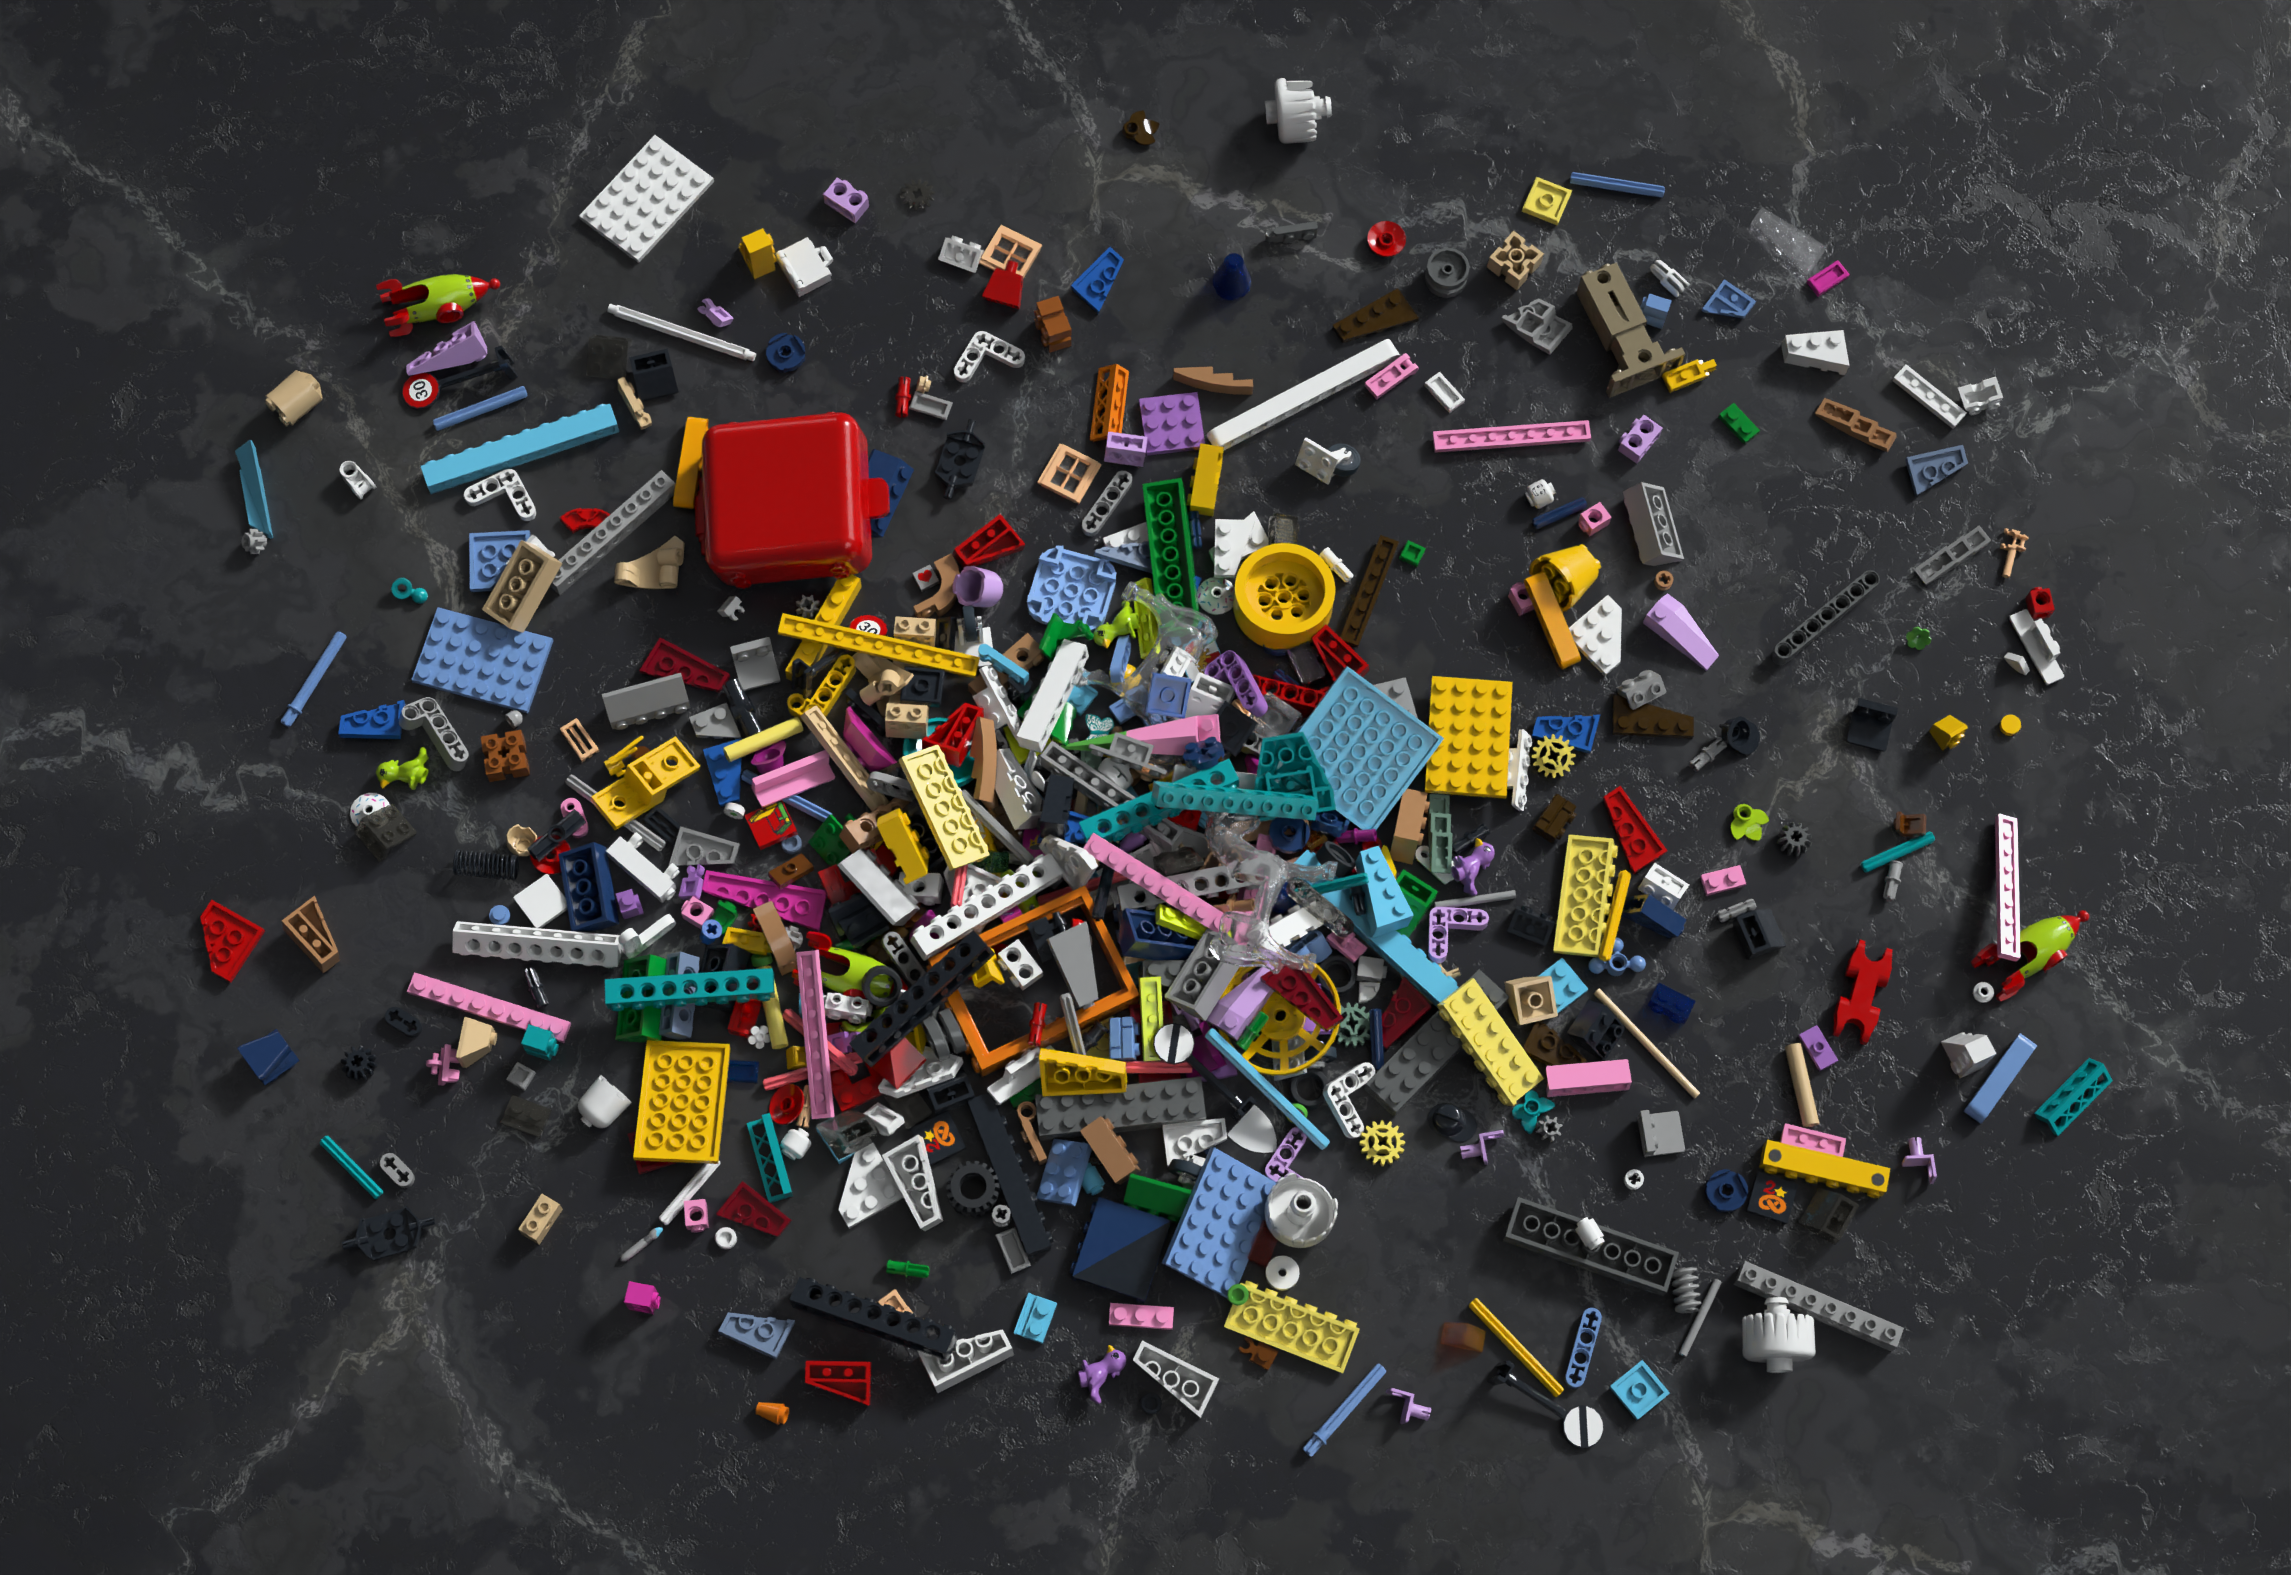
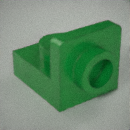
M719 900L717 903L718 908L710 920H716L720 923L722 935L725 936L727 928L733 925L738 917V913L732 903L728 901L724 903Z

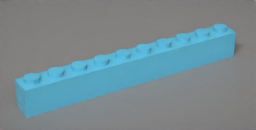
M601 404L596 406L595 409L583 410L570 417H561L555 422L543 423L537 428L525 429L519 434L507 435L502 437L501 440L486 442L477 448H467L461 453L449 454L437 461H428L425 465L421 466L430 494L618 433L619 428L611 405Z
M1308 850L1290 866L1289 873L1303 886L1339 879L1318 862L1316 853H1310ZM1349 888L1316 895L1317 898L1324 896L1331 911L1403 977L1405 976L1436 1007L1458 989L1457 982L1451 976L1443 974L1441 967L1437 963H1431L1426 958L1427 955L1420 948L1416 949L1406 935H1401L1395 930L1371 938V927L1367 920V909L1366 914L1356 915L1353 902L1349 899Z

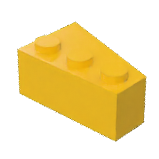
M1200 443L1198 458L1194 459L1193 469L1196 470L1195 476H1191L1190 487L1193 488L1192 494L1188 493L1187 499L1190 511H1198L1200 515L1213 516L1224 447Z
M897 808L879 817L877 827L887 848L891 849L897 859L894 861L896 866H901L905 873L903 880L905 884H908L928 874L930 854L928 849L920 844L918 832L912 830L909 825L911 822L908 815L902 813L900 808Z

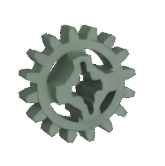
M1347 1003L1346 1008L1341 1005V1015L1345 1014L1346 1016L1339 1025L1336 1035L1339 1038L1337 1044L1343 1041L1346 1048L1349 1044L1356 1048L1358 1042L1363 1046L1365 1043L1364 1039H1370L1368 1034L1370 1033L1369 1013H1364L1366 1007L1359 1009L1358 1003L1354 1007ZM1349 1020H1351L1352 1024L1355 1025L1354 1031L1351 1029V1026L1348 1025ZM1363 1028H1365L1364 1032L1360 1036H1357L1358 1031L1363 1030Z

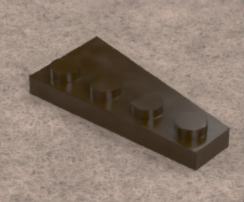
M1397 288L1333 324L1332 328L1342 343L1366 337L1371 333L1383 332L1388 328H1397L1409 322H1418L1419 317Z
M1613 695L1612 735L1693 739L1694 717L1650 704H1644L1632 710L1626 698Z

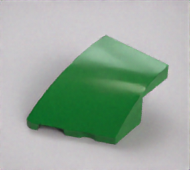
M1040 684L1018 710L1017 715L1020 720L1024 721V714L1030 709L1034 694L1038 693ZM1068 701L1050 735L1053 741L1065 746L1069 742L1067 737L1069 730H1072L1073 720L1077 713V709Z

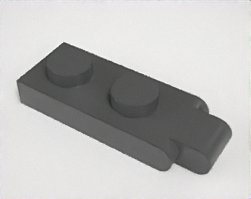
M1317 221L1275 227L1272 230L1266 231L1265 240L1267 242L1274 241L1275 243H1290L1298 239L1310 240L1317 237Z

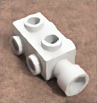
M840 993L823 995L825 1015L831 1019L839 1020L842 1018L847 1019L851 1023L859 1024L861 1022L866 1023L867 1016L871 1017L873 1004H869L868 1000L861 997L844 996Z

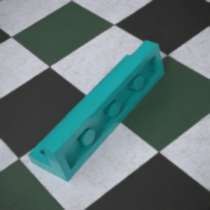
M2088 1058L2034 1113L2037 1119L2049 1125L2054 1135L2059 1136L2113 1081L2104 1064ZM2102 1074L2104 1080L2097 1085L2098 1077ZM2090 1088L2088 1096L2083 1098L2086 1089ZM2076 1102L2075 1109L2069 1112L2070 1106ZM2062 1116L2061 1123L2056 1126L2054 1122Z
M770 1113L762 1115V1119L748 1122L747 1126L767 1199L771 1203L792 1197L793 1194ZM764 1124L766 1132L760 1138L754 1134L752 1127ZM762 1143L771 1147V1152L767 1158L759 1154ZM768 1162L775 1165L777 1169L773 1178L764 1172ZM775 1182L782 1187L783 1194L771 1197L770 1188Z

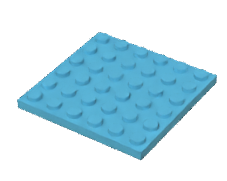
M1348 666L1344 668L1298 730V732L1305 734L1333 788L1336 811L1362 830H1377L1444 740L1442 736Z

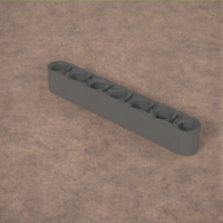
M1872 570L1864 572L1775 646L1771 655L1773 662L1777 665L1786 664L1874 592L1880 581L1879 575ZM1865 580H1870L1873 585L1867 584ZM1850 592H1856L1858 597L1853 596ZM1836 603L1842 604L1844 608H1838ZM1821 615L1828 616L1830 620H1824ZM1807 627H1812L1815 632L1808 631ZM1792 639H1798L1801 644H1795ZM1778 651L1785 652L1786 656L1779 655Z

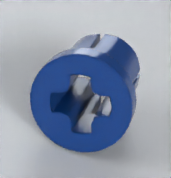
M716 920L705 921L699 935L700 940H702L701 942L706 945L712 944L722 934V926Z

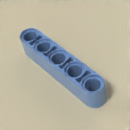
M2019 1033L1967 1105L1964 1112L1981 1124L2037 1045Z

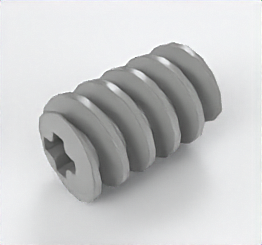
M1688 1267L1674 1270L1675 1272H1673L1671 1278L1676 1280L1672 1282V1286L1677 1289L1673 1290V1294L1679 1296L1674 1299V1303L1679 1304L1675 1307V1311L1678 1313L1701 1311L1695 1307L1701 1304L1700 1301L1695 1300L1696 1297L1700 1296V1293L1694 1292V1289L1698 1288L1699 1285L1693 1284V1281L1697 1280L1698 1276L1692 1275L1693 1272L1697 1271V1268Z

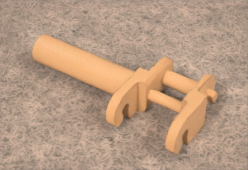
M2007 528L2004 529V533L2013 536L2014 539L2012 545L2008 544L2005 546L2004 543L2000 544V548L2008 550L2002 573L2004 578H2010L2016 550L2025 552L2024 543L2029 539L2025 534H2020V531L2013 529L2008 531L2009 529ZM2017 539L2021 540L2020 546L2016 545Z

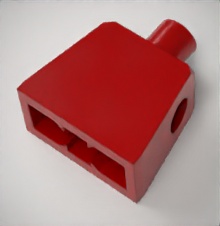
M1007 260L1005 270L998 268L994 270L982 297L984 300L1020 309L1023 276L1016 274L1017 262Z

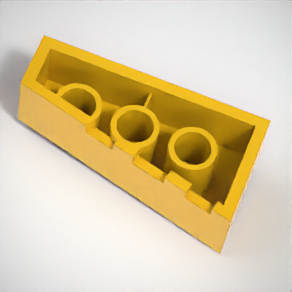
M1045 1048L1040 1049L1039 1064L1043 1097L1126 1092V1062Z

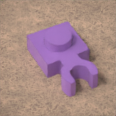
M700 864L697 865L696 870L692 865L688 866V878L682 879L679 897L682 900H690L692 896L700 899L704 882L701 876L705 870Z
M840 1032L828 1035L827 1037L833 1046L843 1054L852 1052V1047L849 1043L861 1032H852L850 1034L849 1032Z

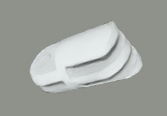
M1656 260L1654 261L1655 264H1651V272L1676 298L1679 296V293H1682L1690 285L1678 272L1670 269L1663 261Z

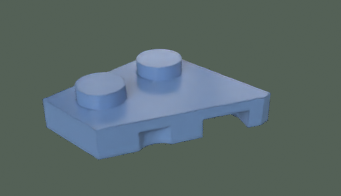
M1724 279L1702 308V311L1711 314L1745 318L1756 301Z

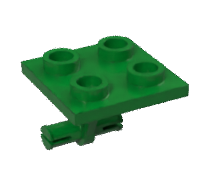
M1053 613L1047 624L1045 634L1040 641L1039 649L1053 662L1056 656V649L1058 646H1061L1064 639L1070 640L1071 638L1085 636L1087 640H1092L1094 634L1091 632L1090 627L1084 624L1082 620H1077L1075 624L1066 623L1056 613Z
M851 813L844 818L847 822L849 820H856ZM832 814L827 817L808 841L830 867L835 864L838 866L851 853L839 837L843 826Z

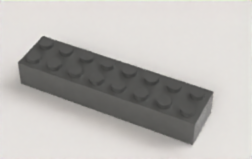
M1479 969L1471 978L1476 980L1494 1008L1499 1012L1507 1003L1509 996ZM1440 1010L1365 1085L1364 1090L1393 1117L1463 1048L1460 1038L1455 1037L1451 1032V1025L1440 1016Z
M1201 1077L1127 1085L1126 1092L1044 1097L1042 1094L1035 1095L1040 1141L1083 1137L1080 1130L1100 1116L1111 1121L1115 1127L1113 1129L1114 1133L1162 1128V1125L1206 1120Z
M1520 1197L1515 1201L1503 1238L1504 1242L1660 1296H1664L1667 1293L1679 1252L1598 1224L1597 1226L1603 1233L1605 1242L1597 1248L1590 1250L1589 1247L1584 1245L1575 1230L1578 1227L1577 1223L1583 1219Z

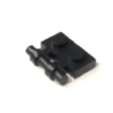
M1059 911L1052 914L1055 922L1049 924L1046 917L1027 924L1042 964L1055 959L1046 939L1054 936L1052 932L1058 929L1059 933L1067 930L1065 918L1061 917Z

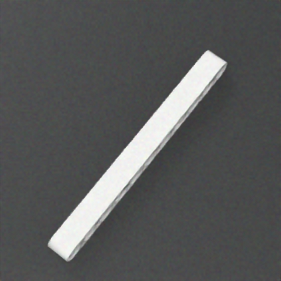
M1386 339L1215 427L1206 436L1212 445L1224 447V450L1390 365L1400 357V354L1391 340Z

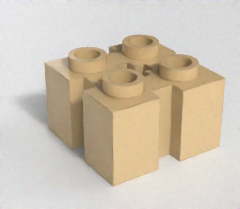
M1513 231L1504 241L1503 247H1498L1489 257L1487 268L1497 276L1504 274L1506 276L1505 282L1518 290L1527 280L1528 273L1532 275L1541 265L1544 253L1533 245L1528 248L1525 245L1526 240Z

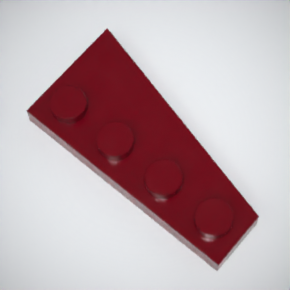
M659 638L639 670L641 674L658 678L681 673L684 684L718 693L722 691V686L730 677V674L662 638Z
M1295 955L1260 977L1263 983L1325 1032H1328L1343 1021L1342 1015Z

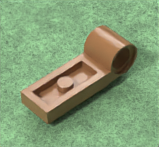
M1022 1102L1017 1109L1018 1119L1023 1130L1020 1134L1024 1143L1028 1142L1031 1147L1029 1153L1033 1162L1037 1161L1040 1166L1047 1163V1157L1031 1125L1036 1119V1107L1031 1102ZM1024 1109H1030L1033 1114L1030 1117H1024L1021 1112Z

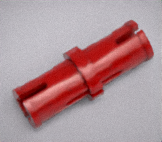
M899 377L898 393L895 395L897 400L895 415L901 417V410H903L902 417L905 418L908 416V402L911 400V395L909 394L911 379L905 377L904 384V377Z
M1039 1002L1034 1003L1032 1020L1029 1022L1031 1028L1027 1042L1028 1045L1033 1046L1034 1038H1036V1047L1041 1046L1042 1030L1045 1029L1046 1025L1044 1018L1047 1005L1042 1003L1041 1011H1039Z

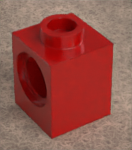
M2033 588L2025 597L2032 619L2050 617L2055 611L2050 588ZM2036 599L2041 600L2043 605L2038 604Z

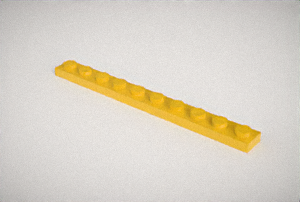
M782 613L778 629L779 635L931 669L945 670V672L976 678L980 657L784 613Z

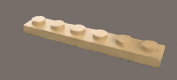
M817 705L804 712L800 717L873 812L881 804L887 805L889 801L884 794L868 788L866 782L869 774Z

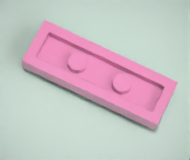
M1785 1123L1780 1143L1843 1157L1846 1138Z
M1110 1303L1109 1326L1172 1330L1174 1307Z

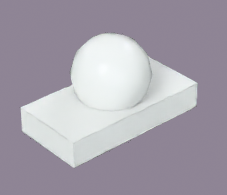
M878 1102L862 1114L864 1120L876 1126L877 1131L883 1136L892 1135L897 1128L905 1123L902 1116Z

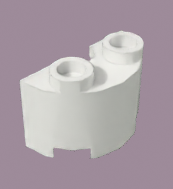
M1996 377L1982 380L1979 384H1969L1958 388L1965 410L1970 415L1979 414L1981 410L1987 408L1989 410L1998 408L2000 406L1999 402L2003 398Z

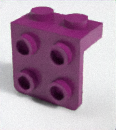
M1207 1021L1200 1023L1199 1026L1203 1034L1194 1038L1195 1044L1192 1055L1212 1072L1227 1065L1223 1054L1205 1038L1206 1033L1210 1029L1216 1030L1214 1026L1210 1027ZM1193 1067L1191 1073H1186L1187 1078L1202 1077Z

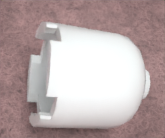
M600 1075L579 1100L578 1110L583 1116L581 1120L588 1127L594 1125L597 1128H606L632 1102L614 1085L612 1086L606 1078Z

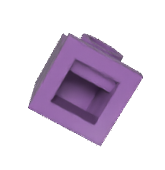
M632 889L616 894L624 919L644 914L638 894L634 895Z

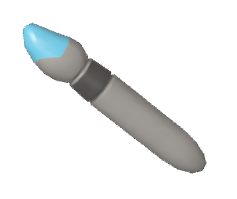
M658 1227L651 1230L649 1235L628 1249L621 1256L620 1261L625 1262L652 1242V1240L657 1239L663 1228Z

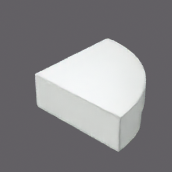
M2009 652L2004 656L2007 663L2019 673L2027 675L2030 671L2024 657Z
M1359 982L1358 1003H1366L1372 1000L1378 993L1380 983Z

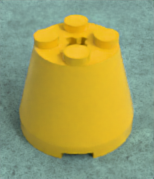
M1580 544L1579 546L1538 557L1531 563L1529 574L1532 576L1539 572L1546 574L1560 609L1564 612L1573 607L1597 579L1601 564L1597 559H1594L1585 545Z

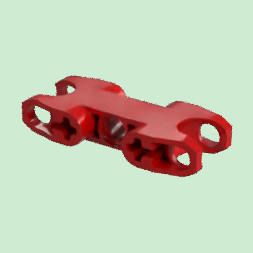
M1859 940L1848 961L1845 976L1854 979L1849 999L1842 996L1839 997L1834 1013L1833 1035L1839 1037L1845 1024L1854 1023L1861 1030L1860 1044L1866 1045L1877 1025L1881 1010L1871 1006L1876 986L1882 988L1887 986L1892 970L1893 949L1887 948L1880 961H1871L1865 955V941Z

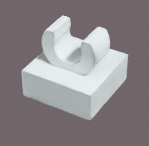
M730 596L717 612L722 617H729L731 620L737 621L738 618L734 615V611L737 609L740 613H744L745 610L742 606H739L742 601L738 597Z

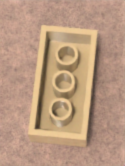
M521 540L482 610L508 628L524 633L562 563L536 545Z

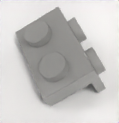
M1651 670L1643 671L1638 677L1622 682V685L1616 687L1618 694L1627 699L1632 710L1666 693L1661 675Z

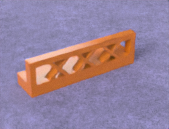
M1118 364L1101 367L1098 370L1090 440L1093 442L1107 440L1108 432L1122 433L1129 371ZM1110 372L1109 377L1104 381L1105 373ZM1107 389V395L1102 399V394ZM1105 407V412L1100 417V412ZM1103 425L1102 433L1098 434V429Z

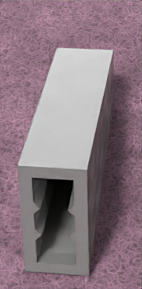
M1083 922L1046 939L1076 1007L1082 1006L1083 1009H1087L1095 1005L1094 1000L1098 999L1088 924Z

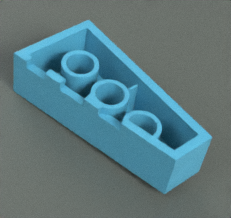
M1379 846L1360 851L1355 866L1357 874L1367 873L1369 883L1361 885L1362 891L1365 892L1364 903L1367 909V920L1371 927V938L1407 927L1414 915Z

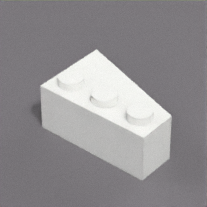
M1843 330L1785 335L1781 345L1784 363L1807 368L1809 366L1821 368L1822 371H1835L1841 375L1846 374L1849 368V360Z
M1961 1032L1941 1041L1952 1062L1951 1068L1953 1072L1958 1074L1960 1078L1982 1069L1996 1055L1987 1035H1972V1033L1965 1034V1032Z

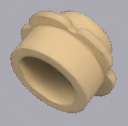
M927 375L925 377L919 376L916 391L922 394L930 389L931 381L928 380Z

